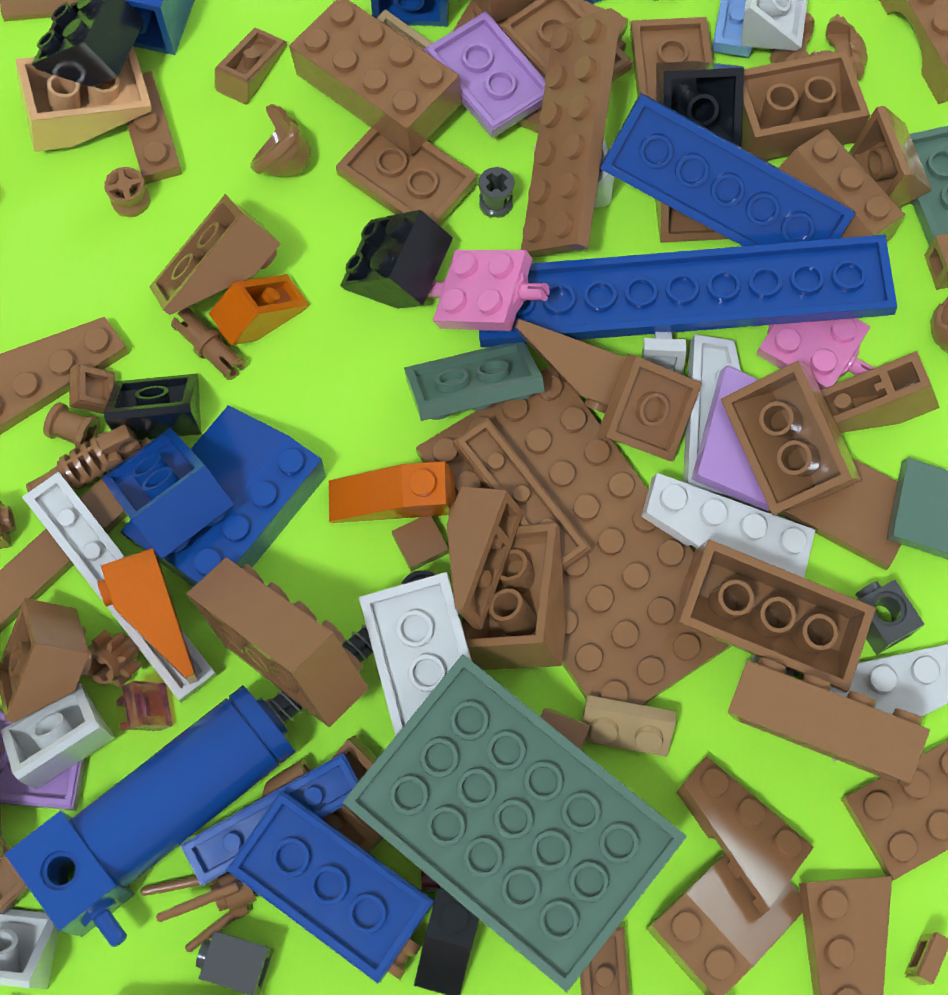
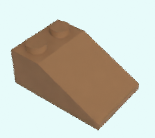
M224 194L149 288L163 311L169 315L174 314L229 288L236 281L247 280L255 276L260 268L265 269L273 262L277 255L276 249L281 243L261 222L228 195Z
M557 523L518 526L482 630L474 629L463 618L462 627L472 662L482 670L562 666L566 620L560 528Z
M725 853L645 928L704 995H725L756 965L802 914L800 892L789 882L770 910L761 916L752 903L755 896L742 877L736 879L728 868L727 864L730 860Z

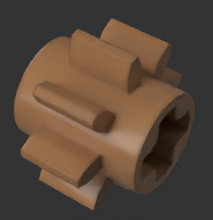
M104 630L88 646V649L92 651V662L88 675L92 680L101 685L109 684L113 680L114 684L119 688L133 677L132 674L141 668V664L136 661L139 656L138 647L129 636L122 632L111 637L110 633Z

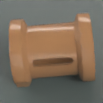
M58 402L54 404L46 416L43 434L50 439L59 437L75 444V448L79 449L81 444L84 442L89 443L92 437L98 435L100 420L95 416L84 417L70 411L66 404Z

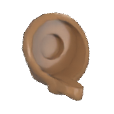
M270 104L266 107V112L275 126V131L250 163V167L257 174L264 173L277 177L296 176L308 165L312 151L311 146L298 128V123L290 118L281 106Z

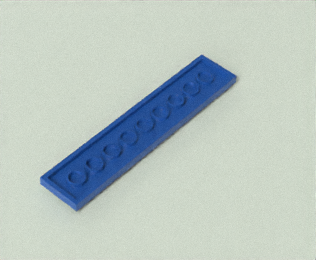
M886 235L531 263L528 283H547L550 293L547 295V301L525 300L516 313L513 327L515 321L521 319L573 339L583 340L655 334V332H685L890 316L896 313L897 301ZM513 327L511 331L479 330L481 347L520 342L528 343Z

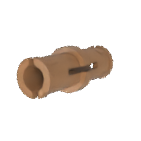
M184 308L177 313L184 321L180 322L176 317L172 319L171 327L194 346L193 352L201 359L206 358L227 380H232L239 375L233 367L237 366L243 371L246 361L223 342V336L218 330L207 327L190 308Z

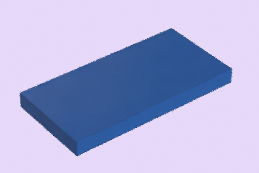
M285 791L279 792L226 869V871L378 984L381 983L435 902L430 896Z

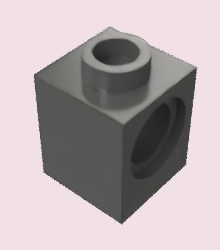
M896 580L882 587L878 581H875L855 594L859 601L874 607H885L891 614L892 622H885L879 619L874 612L866 640L876 655L912 636L925 625Z
M214 931L211 940L205 939L200 947L196 960V967L201 968L198 979L249 995H260L274 949Z

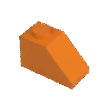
M288 274L234 282L209 312V315L219 328L221 335L232 346L261 339L305 311L310 304Z

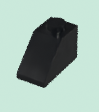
M439 888L437 890L414 986L444 995H460L480 919L446 890Z

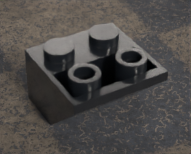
M79 0L73 4L64 3L54 11L51 16L53 23L49 31L38 41L37 48L39 50L32 65L39 71L90 87L118 77L144 20L125 0Z
M421 209L370 220L362 230V239L355 254L346 264V273L340 286L346 291L396 309L423 306L453 237Z

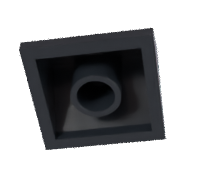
M198 373L115 381L103 412L107 425L113 430L125 424L134 431L139 441L144 440L146 437L149 440L155 439L169 428L179 437L200 435L201 415Z

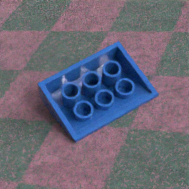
M228 405L191 450L205 464L234 505L226 511L225 516L218 523L212 526H205L193 535L190 542L182 550L170 553L163 559L155 551L159 562L192 587L225 557L241 568L245 564L253 568L326 478L322 459L290 436ZM131 520L120 531L123 536L143 551L153 548Z

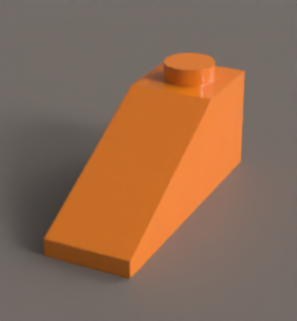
M445 461L401 464L329 480L330 523L449 515L450 507L455 502V476Z
M151 548L100 565L104 579L97 581L105 606L113 605L117 613L189 684L198 682L171 595L154 549Z

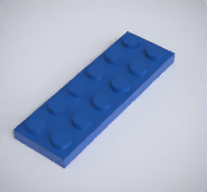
M641 92L600 164L601 170L742 246L837 239L841 237L856 213L847 205Z

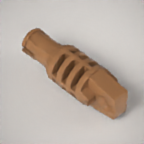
M125 424L109 432L105 431L92 437L89 443L84 442L81 444L79 449L74 448L69 451V455L64 454L59 457L56 467L28 482L26 489L30 492L59 472L72 489L80 490L86 486L87 482L92 483L97 480V476L102 477L107 474V470L111 471L119 466L126 457L139 449L141 444L134 431Z

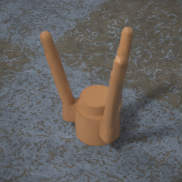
M226 872L207 883H215L210 885L211 892L158 913L156 920L163 922L214 901L220 912L229 908V912L186 944L185 950L192 952L202 945L205 939L209 940L212 938L214 931L220 932L234 920L249 914L246 905L257 901L254 891L232 874ZM196 876L145 886L141 888L140 893L143 896L200 886L201 884Z

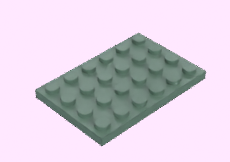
M464 654L459 657L342 802L566 993L687 837Z

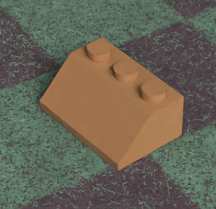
M847 50L744 69L741 147L763 160L789 156L796 148L825 129H828L842 145L855 143L868 122L870 113Z
M825 129L796 148L778 167L847 205L856 212L840 238L886 235L888 242L893 238L905 216L903 211L828 129Z
M796 361L721 398V402L772 515L775 516L821 500L862 481L808 365Z

